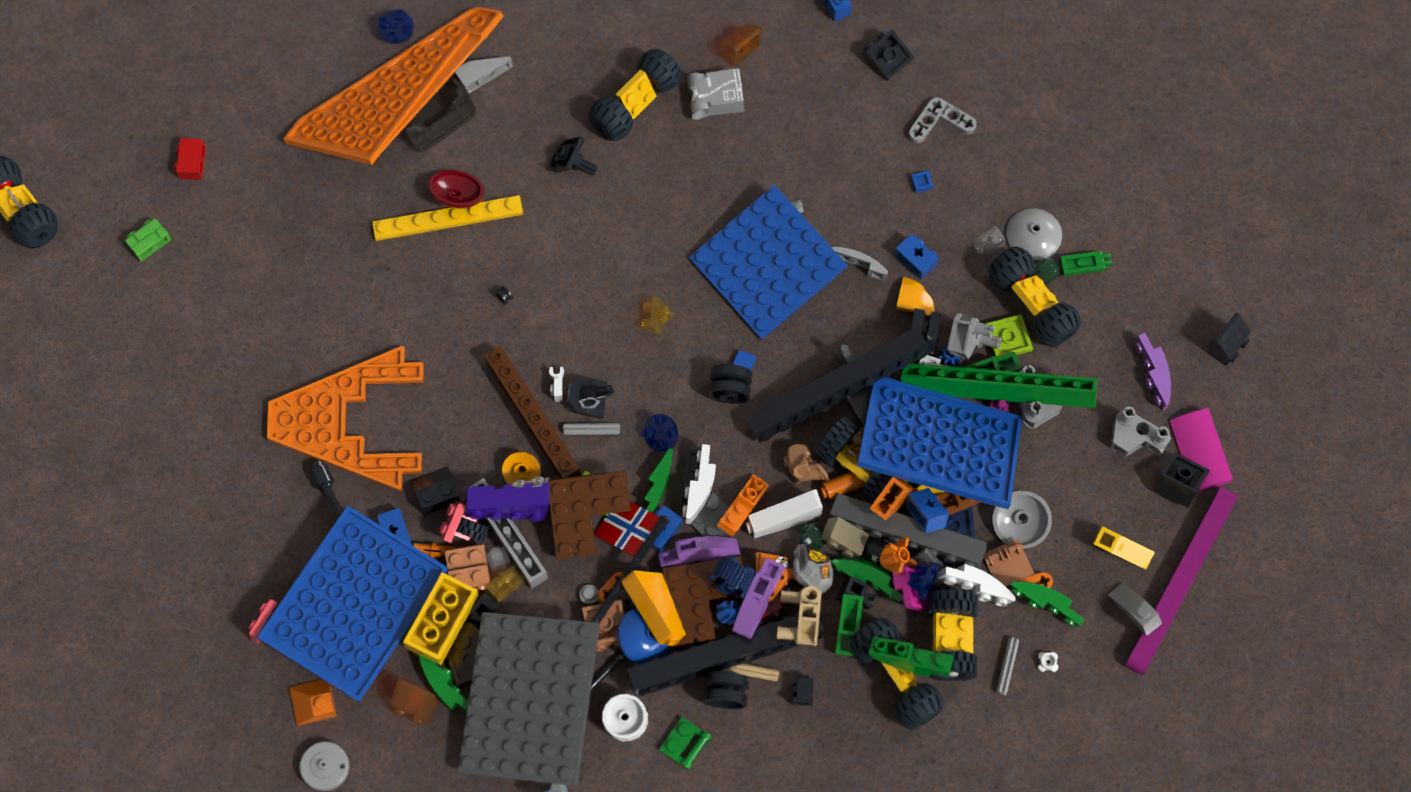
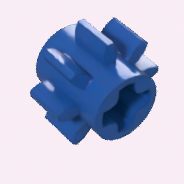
M947 343L945 349L940 348L939 353L941 355L938 359H941L944 365L954 367L955 362H961V358L951 354L947 355L949 353Z
M727 599L717 606L719 610L716 612V615L721 623L725 624L728 622L730 626L735 623L740 606L735 601L729 602Z

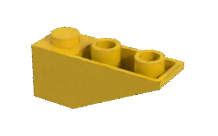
M1102 525L1093 541L1094 545L1144 569H1147L1155 553Z

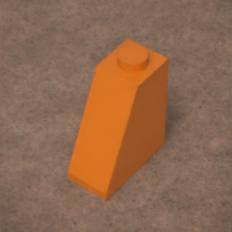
M892 477L870 509L884 520H887L907 502L908 494L913 493L915 488L903 479Z

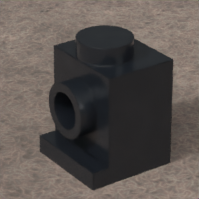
M808 675L797 676V684L793 683V696L796 697H793L792 705L812 706L814 678H809Z

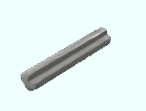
M565 423L563 425V433L565 435L619 434L620 424Z
M1009 637L996 689V693L1001 695L1007 694L1019 645V639Z

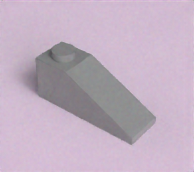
M510 56L469 61L461 64L454 72L455 79L465 93L469 94L512 68V59Z
M1125 583L1120 584L1108 594L1115 604L1146 636L1162 624L1159 614L1146 600Z

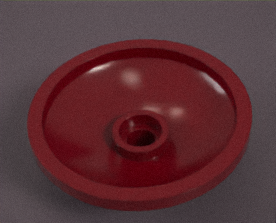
M440 171L429 180L428 190L431 196L440 204L450 208H470L481 202L484 196L482 183L475 176L463 171Z

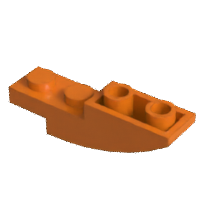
M753 474L717 526L733 537L769 484Z

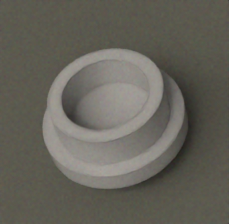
M593 585L584 586L580 590L581 601L588 605L596 603L598 601V589Z

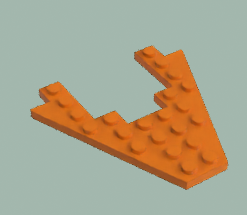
M400 346L268 402L267 439L394 490L402 491L403 474H422V453L364 454V436H346V403L366 402V384L424 383L423 362L405 363V347Z

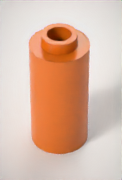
M850 471L823 482L820 491L823 498H827L830 501L835 499L838 493L845 495L865 487V481L858 479Z

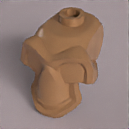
M797 443L790 445L787 449V456H784L785 468L789 467L790 474L794 477L795 483L800 484L803 481L812 480L828 481V474L820 464L812 465L810 449L806 445Z

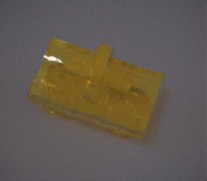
M652 296V301L644 302L643 310L646 314H651V318L642 320V328L645 331H653L656 335H662V326L667 325V320L673 318V312L668 311L669 306L664 305V302L660 301L658 296Z
M512 565L505 572L501 571L498 573V577L486 585V589L499 602L506 598L513 590L519 588L526 581V578Z

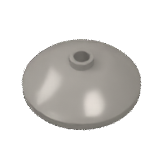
M1030 208L1016 213L1010 219L1006 229V239L1010 248L1014 246L1021 247L1031 254L1034 261H1038L1052 256L1058 250L1062 241V230L1059 222L1053 215L1041 209ZM1036 227L1039 231H1034L1033 228Z
M1013 491L1009 509L996 506L993 512V527L998 537L1006 544L1019 539L1023 549L1040 544L1047 537L1051 529L1052 514L1048 504L1042 497L1031 491ZM1020 514H1025V515H1026V519H1025V520H1021V519L1019 518V515H1020Z

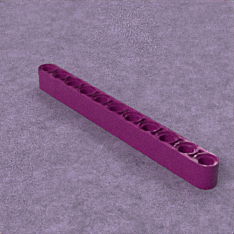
M1222 486L1219 488L1216 497H1214L1155 608L1162 624L1147 636L1142 632L1137 641L1138 643L1125 664L1126 667L1142 676L1145 673L1238 498L1237 494Z

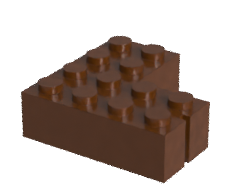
M626 470L547 480L549 482V501L556 559L574 558L575 553H578V557L596 555L592 516L630 511Z
M736 556L735 558L738 560V563L742 565L741 556ZM718 560L663 569V577L686 634L675 645L676 650L694 646L693 639H697V646L714 640L715 633L710 606L721 604L727 599L729 602L740 601V599L736 598L735 594L728 593V595H724L715 590L714 582L708 580Z

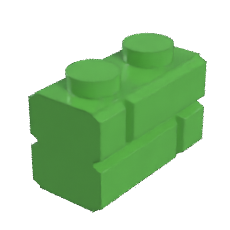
M156 218L152 221H146L141 229L132 231L128 234L127 239H125L127 246L140 262L171 241L169 234Z

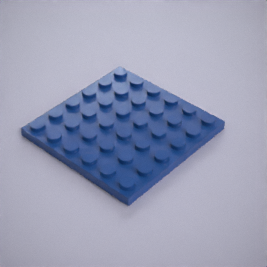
M775 185L689 257L761 340L848 267L845 261Z

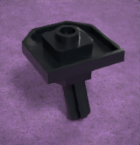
M582 136L565 139L557 147L550 161V168L554 173L571 169L576 171L578 168L590 175H594L598 166L583 159L584 155L579 152L585 141Z
M580 376L569 384L567 403L575 414L603 419L606 397L611 396L614 393V389H612V385H607L606 381Z

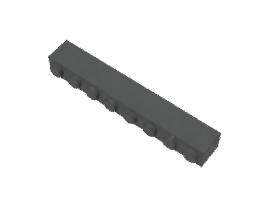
M838 493L830 512V518L840 517L868 533L871 537L886 539L893 545L901 538L907 537L909 538L907 548L911 551H922L927 548L935 557L943 558L947 563L966 564L980 569L987 550V542L944 528L925 534L914 518L895 512L887 520H884L870 509L872 504Z

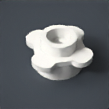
M1055 652L1039 653V670L1042 672L1045 670L1056 672L1058 670V655Z

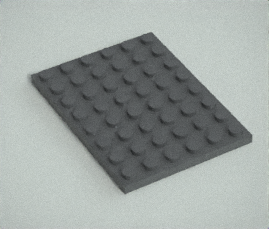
M482 612L458 773L568 786L578 785L600 628L599 623Z

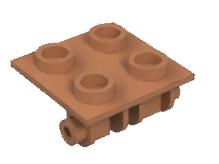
M1019 539L988 551L984 555L992 577L1001 582L1005 587L1010 582H1018L1035 574Z

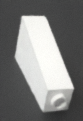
M817 490L809 491L748 515V522L746 523L748 533H752L755 539L820 519L823 507Z

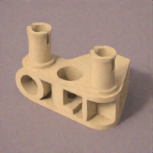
M808 586L800 590V592L781 591V603L798 604L800 611L798 626L796 628L778 626L777 639L795 640L798 645L817 646L822 590L814 586Z

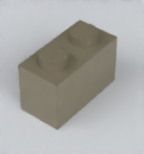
M840 517L828 518L820 540L826 542V546L829 548L840 550L843 556L852 558L854 556H861L869 534Z

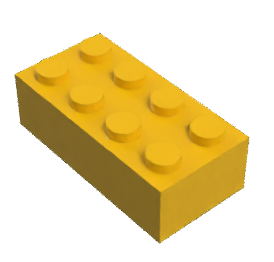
M441 573L403 642L405 648L441 666L479 596L477 589Z

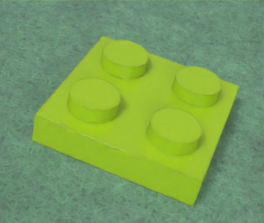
M1022 315L986 323L987 325L994 326V333L991 332L993 336L1002 338V343L998 344L1000 345L999 349L992 347L996 358L1014 351L1019 355L1033 350Z

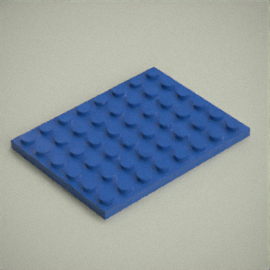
M882 378L876 381L871 388L857 467L1009 509L1023 416L891 378Z
M347 506L261 630L257 639L360 703L420 613L441 573L445 574L448 567L350 506Z

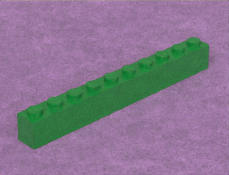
M910 363L906 368H903L901 382L953 397L1033 403L1035 401V404L1036 401L1047 405L1083 408L1096 407L1098 378Z

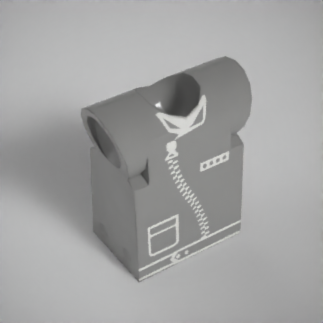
M739 68L710 72L705 75L690 73L686 76L688 91L692 95L690 102L692 119L698 120L709 115L744 112Z

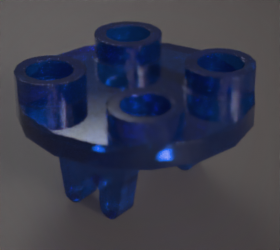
M397 9L387 12L378 19V31L384 41L399 44L412 36L414 23L404 10Z
M666 414L652 415L647 419L642 430V436L649 446L659 453L668 451L669 448L672 449L678 441L677 425Z
M932 562L929 567L918 564L916 569L919 571H915L910 576V579L914 581L910 580L908 582L909 586L919 591L917 598L924 601L929 591L932 590L935 580H933L934 576L937 575L940 569V565Z

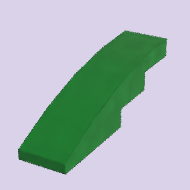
M669 448L648 479V483L652 488L645 496L644 504L648 506L646 510L653 514L660 505L670 477L673 460V450Z

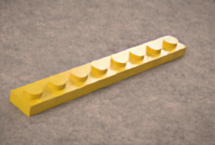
M519 195L479 202L477 205L465 209L446 208L373 221L375 239L379 241L523 215Z

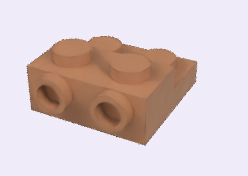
M484 543L445 550L448 575L475 587L477 590L487 588L491 581Z
M621 600L615 601L600 622L596 652L604 651L606 646L614 645V648H620L617 640V629L620 620L624 616ZM602 604L582 608L585 622L592 620Z

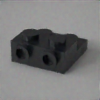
M893 29L888 32L885 30L877 36L878 40L875 43L872 41L864 47L865 51L862 53L871 67H876L886 81L915 58Z

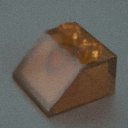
M748 23L738 27L733 35L721 41L720 54L733 67L737 66L761 46L762 28Z
M400 678L396 683L390 702L395 714L402 717L406 714L412 717L411 721L418 725H422V723L428 725L439 704L434 694Z

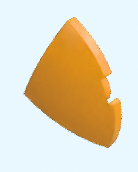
M903 277L897 310L914 313L915 308L925 310V317L928 318L929 314L934 312L931 296L928 295L920 283Z

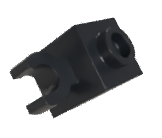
M851 576L842 583L836 600L842 603L843 594L863 596L862 607L869 610L873 605L869 604L867 599L874 601L876 596L872 593L866 594L869 585Z
M486 590L470 611L472 614L467 619V622L470 623L472 619L477 620L478 624L476 627L479 629L482 612L495 613L502 604V601Z

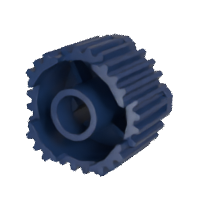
M728 555L726 559L719 558L708 580L714 582L715 590L724 595H728V593L735 594L736 598L741 600L754 579L753 574L755 571L749 566L743 567L735 557Z

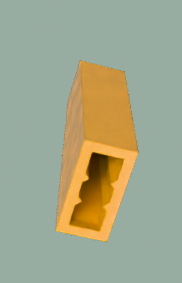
M634 570L622 580L623 586L658 643L669 646L678 644L679 640L686 634L663 574Z

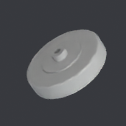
M332 742L313 744L304 752L300 760V774L309 787L317 791L336 789L345 781L349 773V759L340 746Z

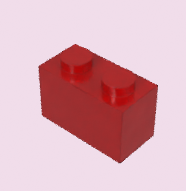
M180 138V145H177L176 148L178 161L174 164V171L178 174L179 179L202 180L206 151L203 139Z

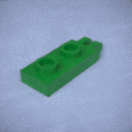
M1102 251L1061 256L1060 264L1063 277L1104 271L1106 267L1113 265L1112 261L1109 260L1111 259V254H1103Z

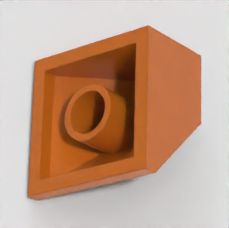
M321 679L289 687L297 726L337 716L331 685Z

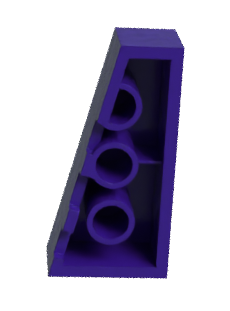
M549 482L542 483V486L532 487V483L524 484V487L514 488L512 485H504L499 489H495L494 486L467 487L465 517H470L471 519L490 518L492 520L503 518L512 521L529 519L533 522L544 520L549 505Z

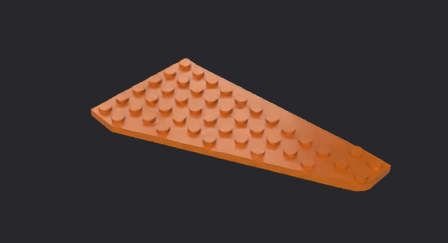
M476 7L466 11L299 118L283 138L284 142L287 145L373 165L384 149L480 43L488 37L489 33L502 19V12L483 7Z

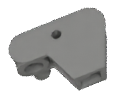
M957 313L953 321L947 350L951 355L969 359L974 348L978 349L986 345L999 349L1000 345L998 344L1002 343V338L993 336L991 333H994L993 325L980 323L976 317Z
M1029 365L1028 368L1025 366L1019 372L1035 373V369ZM1035 401L1033 403L1018 402L1021 416H1023L1022 421L1028 428L1040 426L1058 415L1062 409V406L1042 404L1039 401H1036V404Z
M1127 406L1117 414L1113 422L1110 449L1124 457H1127L1141 447L1155 455H1162L1171 437L1168 428H1158L1136 415L1133 407Z

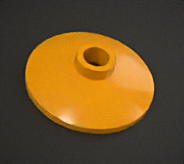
M515 452L509 455L502 466V475L508 485H512L519 480H524V482L531 481L536 477H540L541 474L540 464L537 459L526 452ZM524 466L526 470L520 471L519 467Z

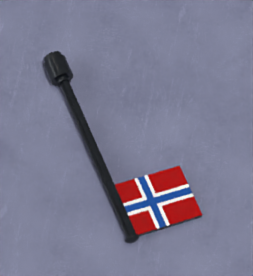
M630 502V511L610 513L605 517L594 535L634 558L590 622L600 624L623 590L622 580L634 570L636 571L667 523H670L667 516L661 515L659 517Z

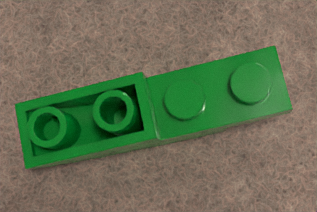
M838 556L832 560L831 563L835 565L834 568L840 573H846L850 577L854 576L864 583L870 581L874 588L877 590L882 589L886 592L889 599L895 602L902 601L903 592L895 590L892 582L893 572L868 560L855 557Z
M1013 581L1008 584L1012 588L1010 591L1019 598L1023 596L1027 599L1026 603L1036 610L1037 608L1043 609L1045 605H1048L1047 609L1055 615L1059 613L1064 617L1063 621L1071 627L1074 625L1080 626L1085 620L1069 608L1073 602L1071 599L1051 588L1029 582Z
M873 637L869 656L880 662L926 677H930V673L950 676L953 663V655L913 648L912 643Z
M419 655L424 674L438 698L452 712L458 706L467 713L469 697L467 699L460 695L462 692L455 685L450 687V684L453 682L452 673L446 667L440 668L434 662Z

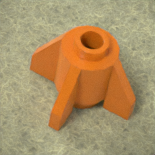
M901 538L894 545L892 543L885 545L880 553V563L885 569L894 574L902 573L903 565H907L908 568L917 566V562L910 558L909 552L906 549L909 538Z

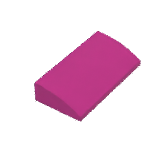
M1209 408L1188 413L1169 421L1180 455L1210 470L1200 490L1229 484L1233 480Z

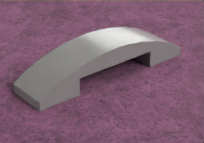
M832 247L845 262L869 269V277L886 282L888 271L875 259L856 250Z

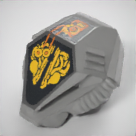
M811 544L798 545L793 552L795 559L792 571L795 581L798 584H802L804 588L814 586L824 593L833 583V567L831 568L829 556Z

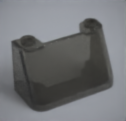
M451 76L403 128L401 133L418 152L428 151L474 118L476 108L467 89Z

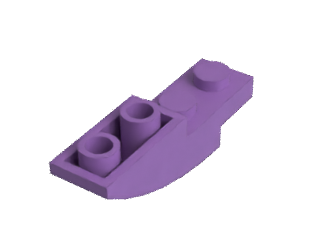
M1146 333L1138 336L1135 348L1139 354H1142L1145 368L1150 370L1145 377L1146 386L1149 390L1152 389L1154 401L1163 411L1169 405L1171 396L1169 367L1162 348L1153 349Z
M720 536L695 537L675 542L676 548L659 553V559L663 570L664 568L682 566L698 560L706 562L727 558L728 555H739L740 550L737 539Z
M766 558L760 572L756 573L736 618L733 632L749 639L752 638L768 607V601L785 570V565Z

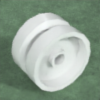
M622 694L611 698L605 705L603 723L608 733L615 739L632 741L639 738L645 732L648 725V713L643 703L637 697ZM625 714H628V720L623 721L621 717H625Z

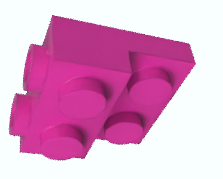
M903 565L902 573H893L892 582L895 590L903 592L902 601L905 608L927 612V595L929 591L926 576L917 568H908L907 565Z

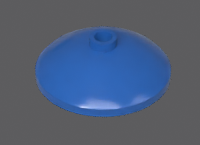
M637 607L628 611L619 622L617 640L621 651L626 658L635 664H644L653 658L668 656L672 646L659 644L654 635L653 637L649 635L651 630Z

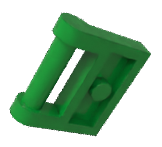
M681 717L659 751L685 769L690 770L692 767L691 763L712 736ZM694 735L699 736L700 738L686 758L680 757Z

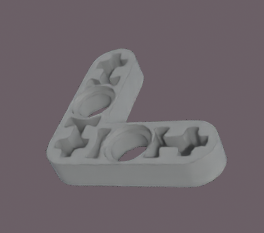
M933 98L911 127L909 138L914 143L923 142L939 119L964 134H972L977 124L973 117L941 98ZM939 104L940 108H937L933 114L932 111L934 106ZM949 113H955L957 115V119L951 120L947 117V115ZM929 117L932 123L924 124L922 119ZM971 123V127L965 128V124ZM920 127L923 128L920 136L915 137L914 133H917Z

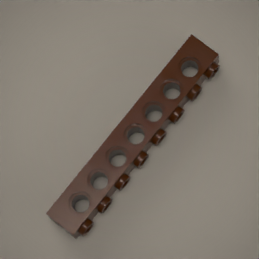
M498 346L484 354L485 362L559 478L581 476L577 463L502 347Z

